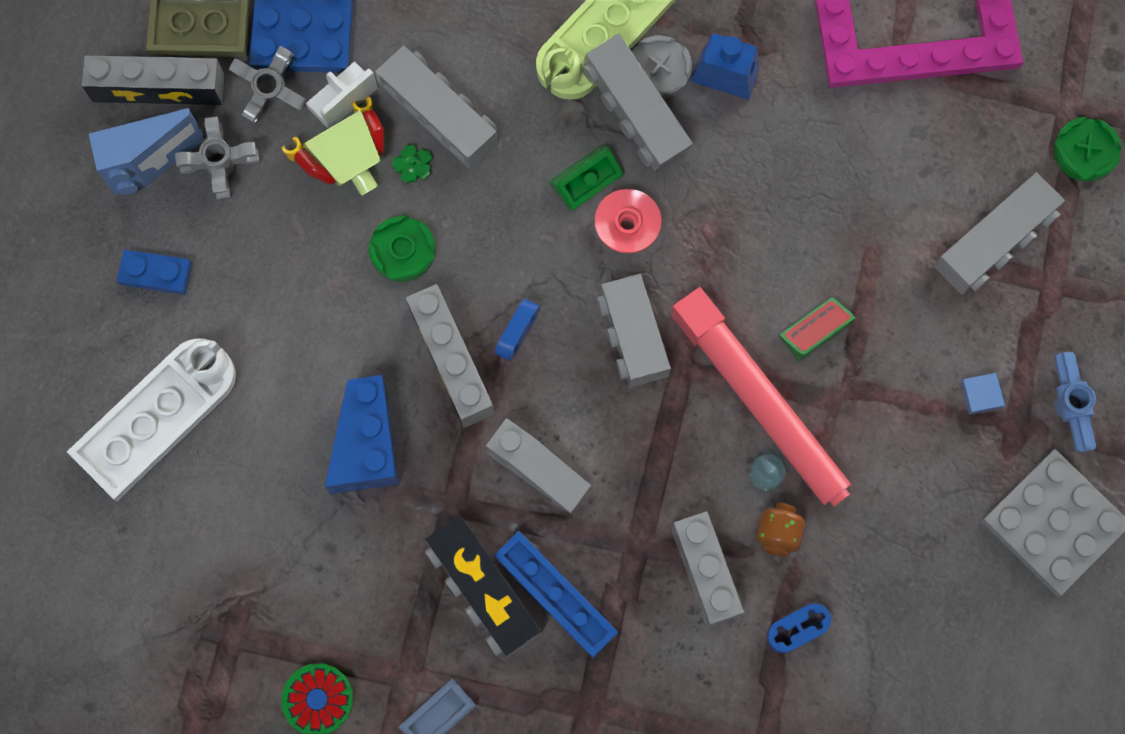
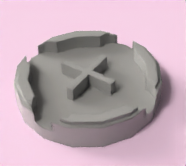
M662 35L647 37L640 41L638 46L631 51L663 99L676 96L685 89L691 78L692 59L687 48L677 43L676 39Z

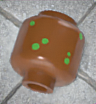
M776 503L775 508L762 511L756 540L762 545L763 552L779 557H789L790 553L800 549L805 530V520L796 514V507Z

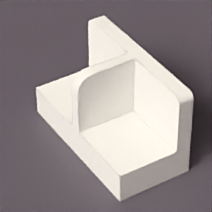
M355 61L337 77L332 72H328L326 74L328 85L306 102V105L329 129L353 110L352 103L354 101L358 106L365 100V97H369L378 89L375 75L370 69L364 71Z

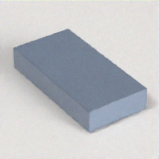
M452 678L399 726V729L404 734H446L470 713L476 705Z

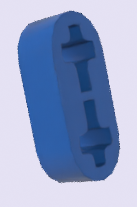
M526 298L523 299L496 346L495 354L508 361L514 358L535 322L541 306Z
M810 604L782 618L769 627L766 640L769 647L777 653L784 654L819 637L831 625L830 613L820 604ZM811 611L813 615L820 614L823 620L819 622L821 629L817 630L815 626L802 629L800 624L809 618L807 612ZM780 627L783 631L795 628L797 634L788 639L789 646H786L783 642L778 644L775 642L774 637L778 635L777 628Z

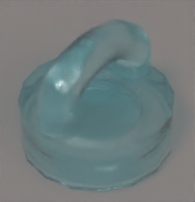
M770 454L761 455L756 458L750 469L752 482L763 490H772L778 487L786 473L781 459Z

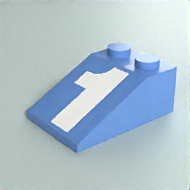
M189 108L89 133L97 172L114 195L133 194L138 188L148 186L176 163V153L190 152L204 140L203 134Z

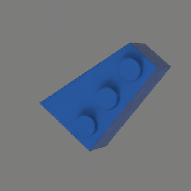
M378 375L347 380L325 488L330 494L397 485L399 482L387 388L383 376Z

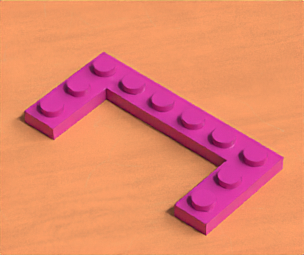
M814 0L829 88L1019 69L1024 63L1011 0H975L982 37L860 50L857 47L850 0Z

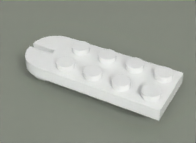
M192 339L180 344L77 441L67 453L118 502L228 396L236 379V371L232 360L223 348L214 341ZM216 357L214 365L208 370H203Z

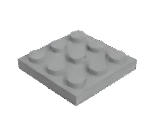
M1056 449L1051 451L981 520L1057 597L1062 596L1125 532V516Z

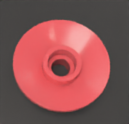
M634 189L617 190L607 195L598 205L595 213L597 235L607 247L616 252L630 254L643 251L654 243L660 233L662 223L660 210L654 200L641 191ZM624 221H630L634 227L626 230L621 224Z

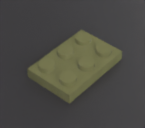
M150 0L147 53L149 56L246 57L250 0Z

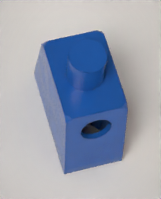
M712 34L700 52L691 82L749 100L759 73L758 50L753 45L741 42L737 37Z

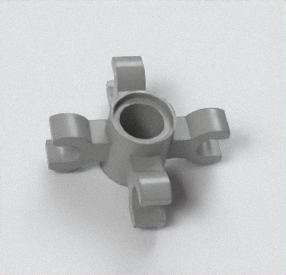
M280 46L269 68H263L258 71L236 58L233 60L229 70L250 81L254 91V95L244 109L242 116L256 123L267 101L278 98L296 109L302 110L307 99L286 88L282 78L285 69L294 56L292 52ZM266 76H273L276 80L275 90L268 94L263 93L260 89L261 80Z
M218 116L205 118L208 140L201 145L199 152L176 153V167H180L181 174L207 169L209 174L212 175L213 193H216L217 200L231 198L228 176L234 171L236 164L259 163V152L256 149L255 142H246L238 146L229 147L223 140L222 124L219 123ZM225 154L221 161L211 162L213 156Z

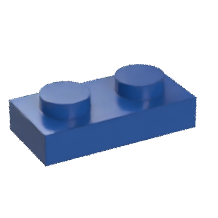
M124 250L117 282L122 286L186 295L192 262L190 259Z

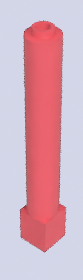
M701 287L697 288L673 305L672 318L693 345H699L821 503L826 505L830 502L835 507L850 495L847 488L852 484L725 325V317Z

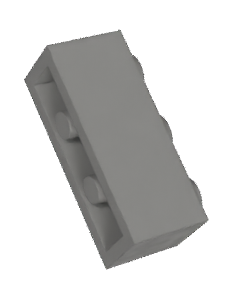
M641 273L601 284V296L596 297L601 316L607 315L611 326L606 328L611 348L617 347L620 359L616 360V365L621 380L627 378L629 388L669 377L671 368Z
M706 511L674 522L671 530L706 628L740 617L744 610L708 512Z

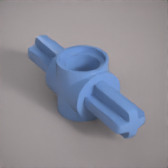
M1073 352L1057 354L1054 361L1060 386L1055 388L1057 393L1055 410L1063 419V422H1069L1075 450L1077 452L1094 450L1096 443L1090 418L1095 416L1093 410L1096 402L1095 393L1087 385L1086 381H1081L1075 354ZM1069 395H1073L1080 400L1081 409H1077L1070 404Z

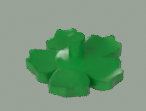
M413 144L405 145L404 150L400 152L401 157L393 158L392 166L396 169L397 173L401 174L400 179L406 184L416 182L417 177L421 180H426L430 176L431 168L428 165L432 161L430 151L420 149L416 153Z

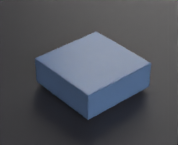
M996 373L967 378L960 382L969 415L1000 409L1005 406Z

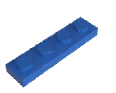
M519 531L494 555V558L592 659L618 634V631Z

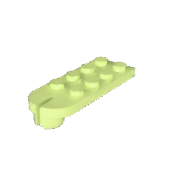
M586 0L539 50L536 58V72L540 83L546 89L551 84V93L562 99L572 100L586 96L597 85L596 83L591 84L583 73L582 67L584 65L582 63L585 55L617 34L621 35L629 49H631L676 0ZM564 69L568 70L566 74H561Z

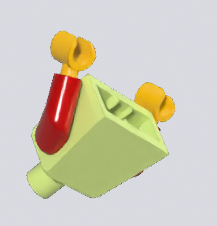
M365 97L367 106L364 108L357 107L354 101L352 103L354 114L305 142L303 145L297 137H293L292 139L297 145L296 148L289 151L282 146L283 152L289 160L296 162L309 176L327 185L336 183L340 186L351 179L361 196L373 190L378 184L368 168L380 162L379 156L384 151V128L375 111H373L371 98Z

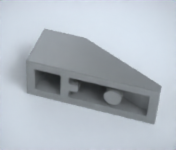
M507 418L486 445L489 456L570 514L591 487L586 480L538 440Z

